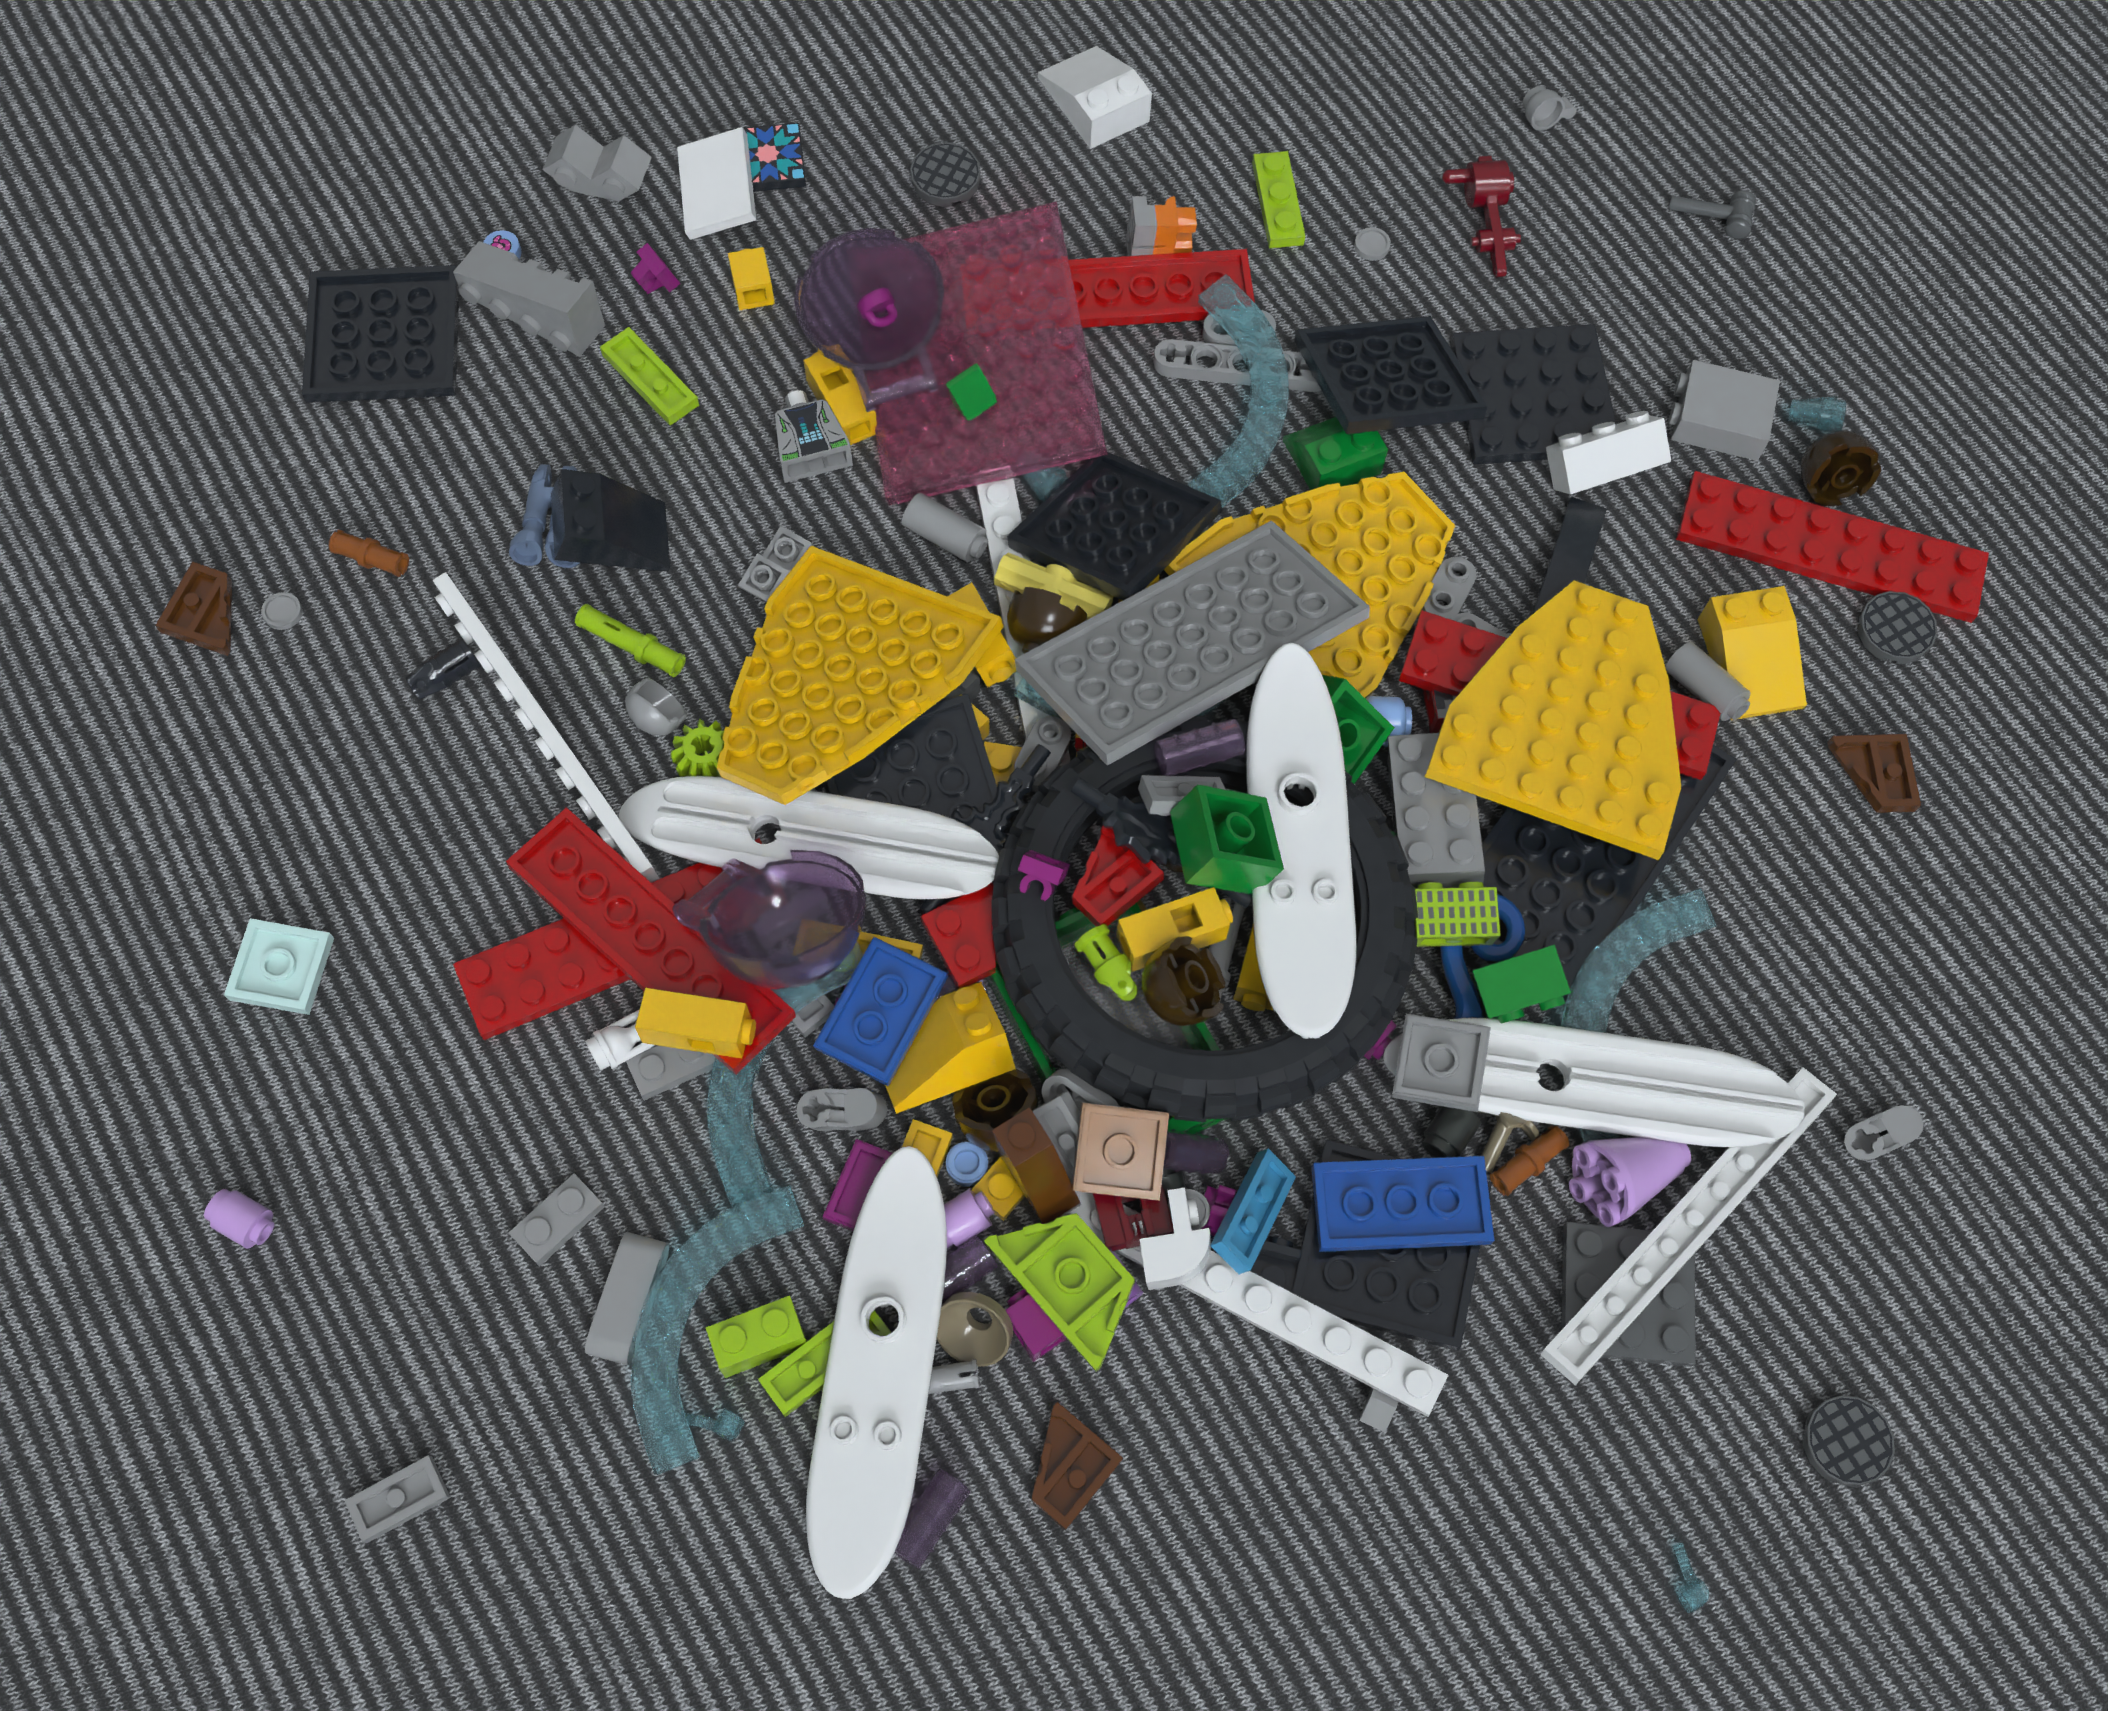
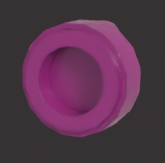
M878 288L866 294L857 303V308L863 319H867L873 326L886 327L894 323L897 318V310L894 306L895 299L889 288ZM887 310L888 315L886 317H876Z

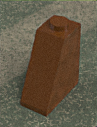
M1030 1107L992 1130L1002 1160L1042 1224L1053 1222L1056 1218L1066 1215L1081 1205L1076 1192L1072 1191V1183L1053 1143Z

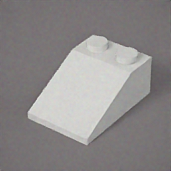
M1097 46L1038 72V79L1090 149L1146 124L1150 120L1152 92L1132 67Z

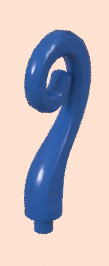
M1497 894L1499 918L1504 922L1507 929L1505 940L1498 945L1471 946L1481 959L1489 962H1501L1510 959L1519 951L1525 937V924L1521 912L1513 902ZM1440 946L1444 974L1456 1007L1454 1019L1485 1018L1480 997L1463 959L1462 946Z

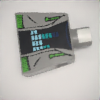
M801 390L789 393L785 397L787 408L778 410L775 413L779 457L784 483L853 466L850 442L828 402L822 399L809 402L806 393Z

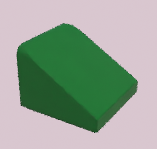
M977 363L946 383L954 406L967 421L973 420L997 403L996 395Z

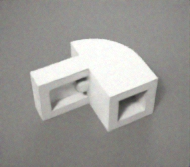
M1185 1187L1167 1190L1174 1234L1139 1239L1148 1290L1184 1284L1196 1277L1208 1261L1211 1251L1210 1229L1205 1228L1192 1231L1191 1226L1200 1225L1196 1199L1187 1200Z

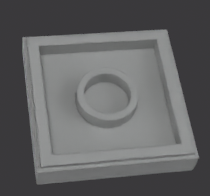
M1406 1014L1392 1098L1478 1112L1491 1027Z

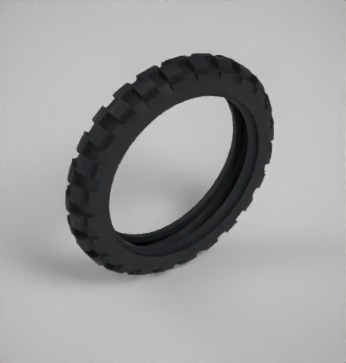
M1194 716L1108 766L1089 746L1077 751V756L1066 765H1059L1038 785V791L1031 800L1022 806L1010 827V833L1004 848L1000 852L994 876L991 912L992 936L997 964H999L1008 995L1017 1013L1021 1014L1031 1029L1032 1036L1051 1057L1055 1056L1070 1072L1094 1088L1119 1099L1120 1104L1134 1109L1166 1112L1174 1116L1175 1120L1206 1122V1119L1229 1118L1230 1121L1261 1117L1263 1113L1282 1107L1285 1109L1314 1097L1315 1093L1329 1084L1336 1083L1359 1063L1363 1056L1376 1044L1391 1022L1405 993L1407 982L1413 969L1418 941L1416 939L1414 922L1415 918H1418L1415 887L1410 882L1407 870L1409 863L1399 838L1391 834L1385 823L1387 817L1370 794H1363L1351 782L1352 776L1345 771L1356 923V965L1347 1007L1333 1029L1317 1039H1304L1290 1030L1269 1041L1244 1048L1215 1051L1185 1049L1158 1042L1127 1028L1106 1013L1086 993L1073 975L1058 940L1054 920V896L1057 885L1054 884V892L1046 901L1041 900L1044 886L1039 880H1032L1030 888L1026 893L1020 892V882L1027 875L1018 871L1023 854L1033 850L1066 862L1074 846L1084 833L1096 821L1102 818L1096 813L1097 809L1071 792L1079 778H1082L1106 795L1111 793L1117 798L1126 796L1129 800L1141 795L1138 787L1142 775L1220 777L1225 788L1247 793L1246 744L1248 722L1231 718L1229 723L1207 721L1206 716ZM1294 784L1292 789L1287 790L1286 787L1284 790L1286 798L1294 805L1303 807L1308 806L1314 801L1313 793L1306 786L1303 790L1299 789L1298 784Z

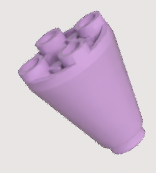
M1643 1137L1590 1140L1577 1145L1573 1149L1572 1170L1574 1178L1569 1181L1570 1193L1577 1202H1584L1604 1226L1611 1227L1628 1219L1683 1173L1685 1167L1689 1166L1691 1162V1153L1687 1144Z

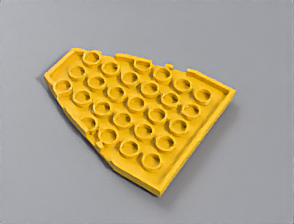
M1405 472L1388 474L1384 478H1364L1358 484L1342 487L1340 483L1325 485L1285 498L1283 503L1266 509L1264 505L1254 508L1248 515L1235 519L1232 516L1221 519L1189 543L1164 569L1170 576L1262 525L1273 521L1370 606L1368 619L1308 652L1322 675L1346 679L1364 698H1367L1378 687L1385 671L1398 652V648L1427 601L1434 585L1432 580L1446 553L1445 548L1451 539L1455 524Z
M810 546L766 602L764 610L767 616L763 627L757 628L753 638L756 642L751 657L746 656L731 695L729 705L732 712L729 727L724 729V748L719 754L717 770L720 776L781 804L786 805L864 759L960 686L1003 629L1001 617Z
M1575 580L1513 631L1449 705L1425 777L1659 860L1664 853L1681 790V779L1669 678L1649 607Z

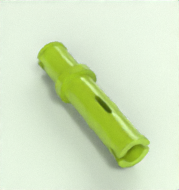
M584 604L577 612L575 617L577 627L583 628L606 640L608 643L634 655V659L641 664L649 663L668 673L671 677H676L683 669L686 661L685 655L659 643L656 636L650 633L644 635L600 612L589 604Z

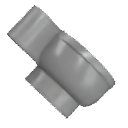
M1544 86L1532 88L1523 99L1526 118L1532 127L1539 131L1551 128L1561 118L1571 119L1577 112V109L1567 97H1561L1555 91L1546 89Z

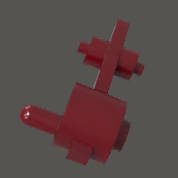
M1480 156L1476 162H1469L1466 168L1446 170L1442 175V179L1446 184L1464 183L1465 199L1468 207H1483L1486 229L1477 230L1476 236L1471 237L1470 244L1471 246H1476L1478 253L1490 252L1494 276L1505 277L1507 273L1505 251L1514 250L1516 243L1521 242V235L1516 234L1513 227L1502 228L1498 206H1505L1508 203L1509 195L1514 190V175L1512 171H1509L1506 160L1492 161V156Z

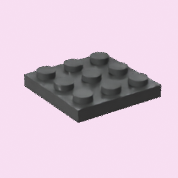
M1566 1222L1563 1225L1561 1330L1652 1231ZM1695 1254L1604 1353L1602 1358L1692 1367L1696 1364Z

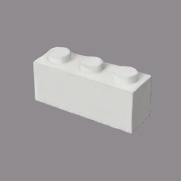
M1648 411L1631 413L1626 416V421L1622 423L1605 422L1592 427L1593 432L1581 435V433L1563 435L1558 438L1559 443L1546 447L1553 489L1567 494L1577 493L1671 462L1664 418L1650 416Z

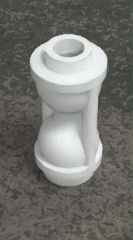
M639 1010L601 1030L594 1031V1037L585 1041L600 1071L609 1066L611 1069H614L619 1064L655 1046L641 1043L634 1047L637 1042L641 1041L635 1029L636 1023L631 1027L623 1028L637 1020Z

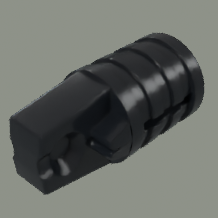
M460 637L456 642L447 645L445 649H441L437 654L428 657L405 680L418 699H422L450 687L454 682H458L462 677L469 675L473 670H477L481 666Z

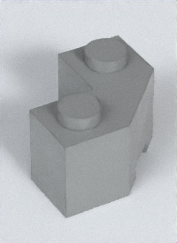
M574 125L556 136L542 170L553 177L559 185L566 187L572 192L619 202L639 191L652 157L625 135L606 146H602L581 128Z

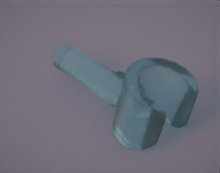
M725 1408L717 1421L710 1417L684 1412L679 1417V1423L705 1428L729 1441L737 1438L745 1424V1421L739 1415Z
M1680 1543L1672 1547L1680 1566L1682 1577L1687 1585L1676 1590V1595L1687 1613H1692L1704 1606L1708 1601L1709 1590L1704 1582L1696 1577L1684 1544Z

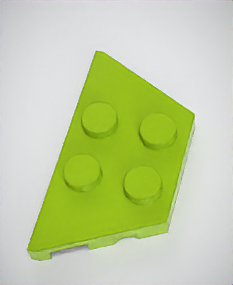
M1077 1213L1056 1218L1053 1222L1037 1223L1023 1227V1230L987 1237L984 1242L1094 1371L1097 1372L1103 1364L1135 1284L1133 1276Z

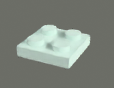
M250 918L224 996L230 1001L310 1015L334 937L329 932Z

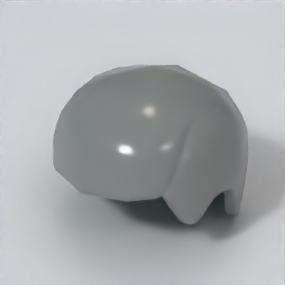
M645 678L642 682L636 683L629 690L625 698L626 710L630 720L638 729L651 735L666 736L673 732L687 717V713L678 700L662 685L650 678Z

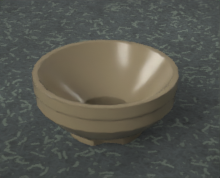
M961 1292L952 1295L942 1304L937 1341L951 1357L959 1362L976 1359L978 1367L995 1364L1006 1355L1013 1337V1326L1009 1315L998 1302L984 1294ZM970 1309H984L990 1314L992 1322L984 1324L976 1321L972 1317Z

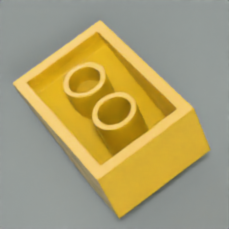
M1785 586L1711 597L1697 620L1709 656L1751 693L1748 699L1750 706L1738 719L1804 709L1807 706L1797 622Z
M982 982L946 994L933 1004L889 1086L885 1085L896 1114L1016 1069L1006 1033Z

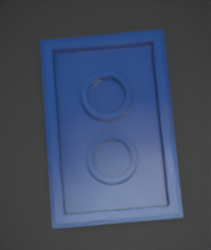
M873 937L813 1047L835 1060L889 1086L944 986L948 973Z

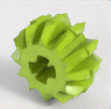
M701 719L697 723L698 728L695 729L684 724V736H674L673 745L676 749L671 751L672 753L670 754L672 762L677 765V774L680 777H721L717 770L719 754L724 748V730H722L721 724L715 720L709 727H706L705 722Z

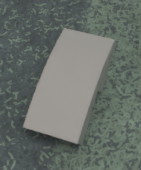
M780 526L764 554H756L739 582L738 587L767 602L768 598L808 548L814 546L813 543Z

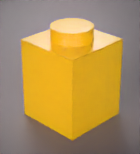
M764 247L742 249L737 252L728 253L739 311L775 304Z

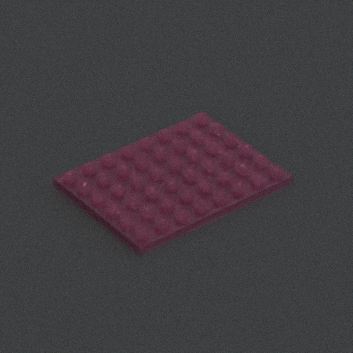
M1057 201L848 253L870 401L876 412L877 426H875L885 498L889 506L911 501L918 493L929 497L1108 454ZM878 288H889L895 299L894 306L897 310V318L889 326H873L867 319H863L857 308V303L866 294ZM887 310L876 317H886L888 315ZM977 363L995 393L997 403L973 420L967 421L954 406L946 383Z

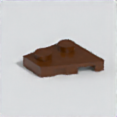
M192 561L155 625L160 633L228 656L231 651L232 580L229 575Z
M1907 734L1832 736L1827 742L1829 750L1876 813L1915 812L1921 806Z
M1058 1402L1052 1409L1031 1501L1066 1531L1122 1462L1123 1457Z

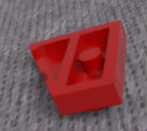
M1102 827L1101 837L1094 852L1092 851L1086 863V871L1084 876L1079 879L1072 895V901L1096 927L1102 924L1109 926L1164 880V872L1151 859L1150 862L1144 864L1128 847L1116 846L1113 831Z
M993 883L976 892L960 896L921 916V922L958 990L996 973V954L992 936L991 912Z

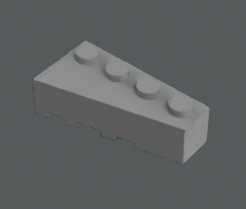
M480 241L453 271L459 287V293L465 300L472 304L479 303L485 306L502 320L509 319L519 324L530 335L536 336L538 334L549 340L553 346L561 351L566 352L568 350L581 357L605 327L595 286L591 280L582 278L579 283L570 280V274L560 269H557L553 274L546 272L540 262L529 259L526 264L521 263L514 253Z

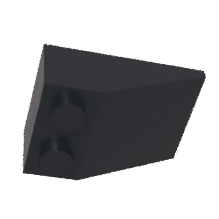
M561 469L551 492L554 560L669 571L670 558L665 502L600 473Z

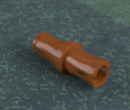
M338 529L329 540V550L331 553L356 560L359 566L367 569L376 567L401 577V574L404 575L409 566L408 554L381 546L378 540L370 537L364 540Z
M1549 1126L1544 1133L1529 1145L1522 1144L1515 1150L1513 1158L1490 1174L1493 1186L1502 1195L1509 1196L1513 1190L1529 1177H1536L1544 1172L1545 1164L1570 1146L1568 1137L1559 1127Z

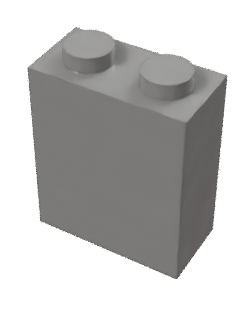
M1693 360L1687 373H1680L1676 382L1674 394L1680 396L1678 403L1674 402L1669 415L1668 424L1674 425L1671 440L1758 461L1770 440L1780 380Z

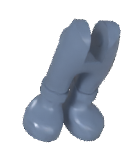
M540 464L533 475L527 495L526 510L523 515V530L519 531L510 542L509 556L515 562L526 566L539 564L543 555L542 534L545 530L548 508L552 507L551 492L553 490V487H551V467L547 464ZM563 466L562 468L577 471L574 466ZM551 515L550 530L545 542L546 555L558 567H576L579 564L578 562L554 560L553 522Z

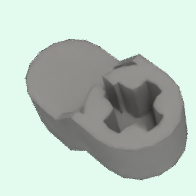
M825 1088L805 1093L797 1104L796 1112L801 1124L817 1131H860L878 1127L886 1117L887 1105L882 1095L866 1088Z
M1900 1105L1888 1109L1849 1128L1844 1137L1845 1149L1850 1156L1857 1160L1868 1161L1917 1139L1923 1131L1924 1123L1922 1116L1910 1106ZM1885 1130L1888 1131V1134L1880 1137V1132Z

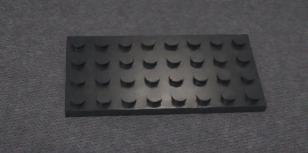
M1713 744L1707 772L1702 780L1680 773L1681 790L1665 850L1659 860L1508 807L1482 843L1485 867L1484 887H1497V894L1513 902L1521 912L1524 920L1525 937L1519 951L1511 958L1555 945L1571 991L1570 994L1563 997L1565 1001L1572 1005L1737 759ZM1500 918V937L1493 943L1497 945L1501 944L1507 935L1506 926Z

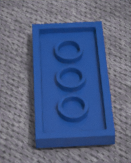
M1484 1156L1313 1163L1311 1167L1319 1252L1491 1245L1495 1241Z

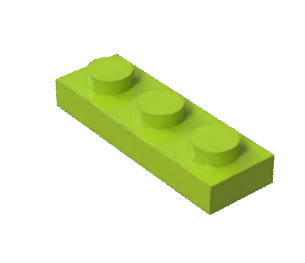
M1288 151L1253 154L1252 166L1269 249L1303 246L1305 232Z
M630 327L600 346L602 356L670 426L699 406L698 397Z
M874 1310L869 1318L871 1332L879 1336L891 1334V1331ZM834 1321L758 1379L784 1417L788 1416L823 1389Z

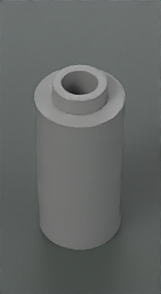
M918 493L913 497L902 518V525L966 562H970L973 558L979 559L988 545V539L985 538V528L922 493Z
M1689 642L1684 644L1667 662V673L1699 701L1714 705L1721 713L1720 719L1722 721L1729 720L1730 718L1736 720L1748 710L1750 706L1748 701L1751 694L1750 691L1695 643Z

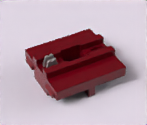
M1162 1185L1160 1201L1092 1193L1105 1246L1109 1250L1130 1249L1140 1246L1139 1239L1174 1234L1173 1223ZM1138 1199L1141 1213L1131 1216L1125 1215L1122 1203Z

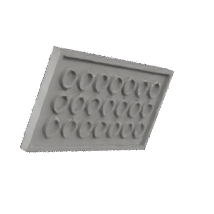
M1270 521L1015 659L1016 671L1108 766L1258 681L1270 657L1284 644H1299L1309 652L1368 619L1370 606L1279 526Z

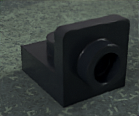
M1269 1237L1268 1241L1264 1242L1251 1272L1292 1293L1302 1250L1293 1248L1294 1244L1289 1240Z

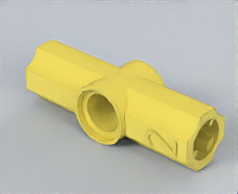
M1009 552L1002 557L994 577V585L1013 593L1017 590L1023 594L1025 587H1033L1062 596L1060 604L1073 611L1076 605L1080 606L1087 613L1088 619L1109 609L1113 603L1114 596L1077 581L1072 573L1063 566L1050 564L1045 568Z

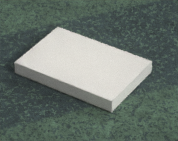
M743 127L677 147L685 233L690 240L756 220L748 139Z

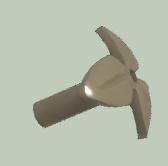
M1500 1112L1499 1116L1494 1115L1497 1123L1481 1156H1484L1487 1172L1492 1173L1513 1128H1521L1531 1141L1539 1137V1131L1532 1121H1527L1504 1112Z

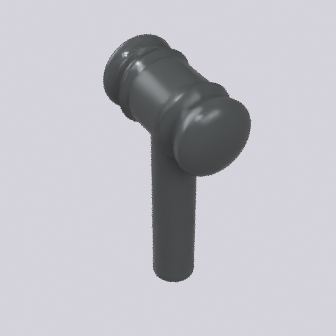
M1737 191L1731 196L1730 205L1672 195L1668 210L1727 220L1725 228L1727 235L1734 239H1742L1751 232L1756 197L1749 191Z

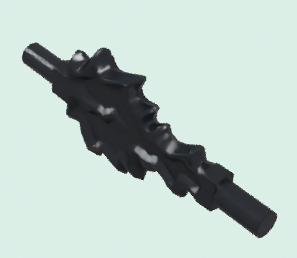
M1038 744L1022 767H1017L1010 774L1008 781L998 782L996 797L991 803L984 802L982 812L976 806H973L968 818H963L959 811L956 810L953 813L952 819L982 834L981 836L992 844L1000 856V852L1004 848L1009 836L1003 831L1011 827L1013 824L1011 822L1012 817L1017 815L1022 806L1026 804L1023 801V796L1032 791V786L1035 782L1034 776L1051 752ZM946 898L925 899L920 908L925 913H928L940 907Z
M1082 778L1077 780L1071 792L1097 809L1096 813L1103 818V827L1113 831L1116 846L1128 847L1144 864L1150 862V858H1153L1160 864H1167L1168 860L1172 866L1178 865L1182 867L1171 817L1149 814L1144 802L1133 803L1126 796L1117 798L1111 793L1106 795ZM1215 888L1216 892L1219 890L1244 908H1247L1252 900V894Z

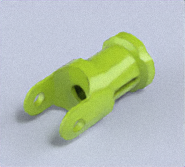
M1102 924L1094 927L1083 934L1075 942L1074 947L1078 952H1084L1095 969L1094 977L1098 983L1112 988L1121 1000H1133L1138 993V988L1130 976L1131 961L1126 954H1120L1108 936L1110 930L1107 925ZM1098 947H1100L1106 955L1105 959H1103V957L1099 953Z

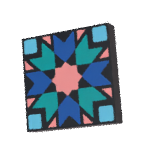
M799 123L743 127L748 139L753 192L806 187Z

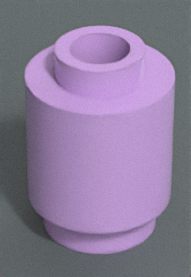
M969 1188L944 1204L947 1248L953 1244L958 1247L992 1226L989 1217L995 1211L982 1191L975 1195Z
M227 1189L220 1190L212 1197L204 1212V1218L210 1222L212 1229L246 1249L256 1244H263L269 1238L274 1228V1222H272L273 1212L237 1190L231 1192Z

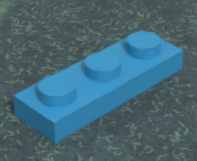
M1269 1148L1256 1154L1210 1245L1238 1274L1251 1271L1296 1178Z

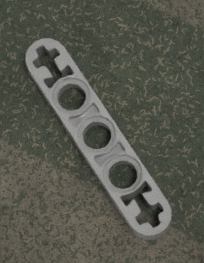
M1174 339L1160 342L1154 351V368L1160 375L1165 377L1307 392L1322 391L1300 352ZM1167 355H1174V361H1166ZM1186 356H1190L1189 365L1185 364ZM1202 356H1208L1213 358L1216 364L1211 368H1204L1198 365L1196 360ZM1237 360H1245L1252 365V368L1249 371L1241 372L1234 368L1233 363ZM1273 364H1283L1287 367L1288 373L1275 375L1270 371L1269 367ZM1296 367H1300L1299 376L1294 375Z

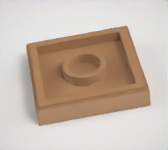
M1081 1103L1072 1191L1160 1201L1169 1113Z

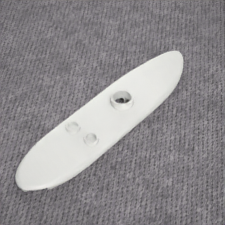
M1287 643L1273 653L1260 675L1251 703L1247 729V794L1267 798L1284 870L1266 886L1257 887L1252 891L1254 937L1262 982L1274 1011H1276L1289 1029L1302 1036V1038L1317 1039L1333 1029L1340 1020L1350 998L1355 974L1356 923L1347 789L1340 731L1326 683L1311 655L1299 644ZM1294 784H1298L1299 789L1303 790L1306 786L1313 793L1314 801L1308 806L1294 805L1288 801L1284 790L1286 787L1287 790L1292 789Z
M686 776L661 780L633 793L624 802L619 811V819L630 835L647 845L681 858L726 869L894 898L944 899L976 892L992 883L999 860L996 849L978 831L957 820L934 812L811 790L784 805L722 777ZM774 823L780 826L781 831L777 830L774 834L776 837L775 841L768 844L755 842V833L762 825Z
M1494 1018L1447 1019L1491 1027L1478 1111L1498 1116L1500 1112H1504L1527 1121L1711 1147H1741L1772 1142L1791 1133L1804 1118V1102L1801 1101L1799 1095L1786 1081L1777 1076L1778 1073L1759 1063L1727 1052L1686 1044L1518 1020L1501 1024L1499 1019ZM1402 1034L1388 1044L1383 1054L1384 1063L1393 1075H1396ZM1541 1064L1553 1065L1561 1071L1565 1082L1561 1090L1549 1091L1539 1084L1538 1081L1541 1078L1536 1071Z
M911 1146L898 1149L883 1164L867 1193L856 1221L841 1279L810 1463L806 1499V1528L809 1553L820 1583L834 1597L842 1599H852L868 1590L888 1566L906 1523L918 1466L944 1291L947 1226L943 1196L936 1174L925 1155L917 1148ZM892 1305L898 1312L899 1323L897 1328L887 1336H879L872 1333L869 1328L871 1313L879 1306L883 1308Z

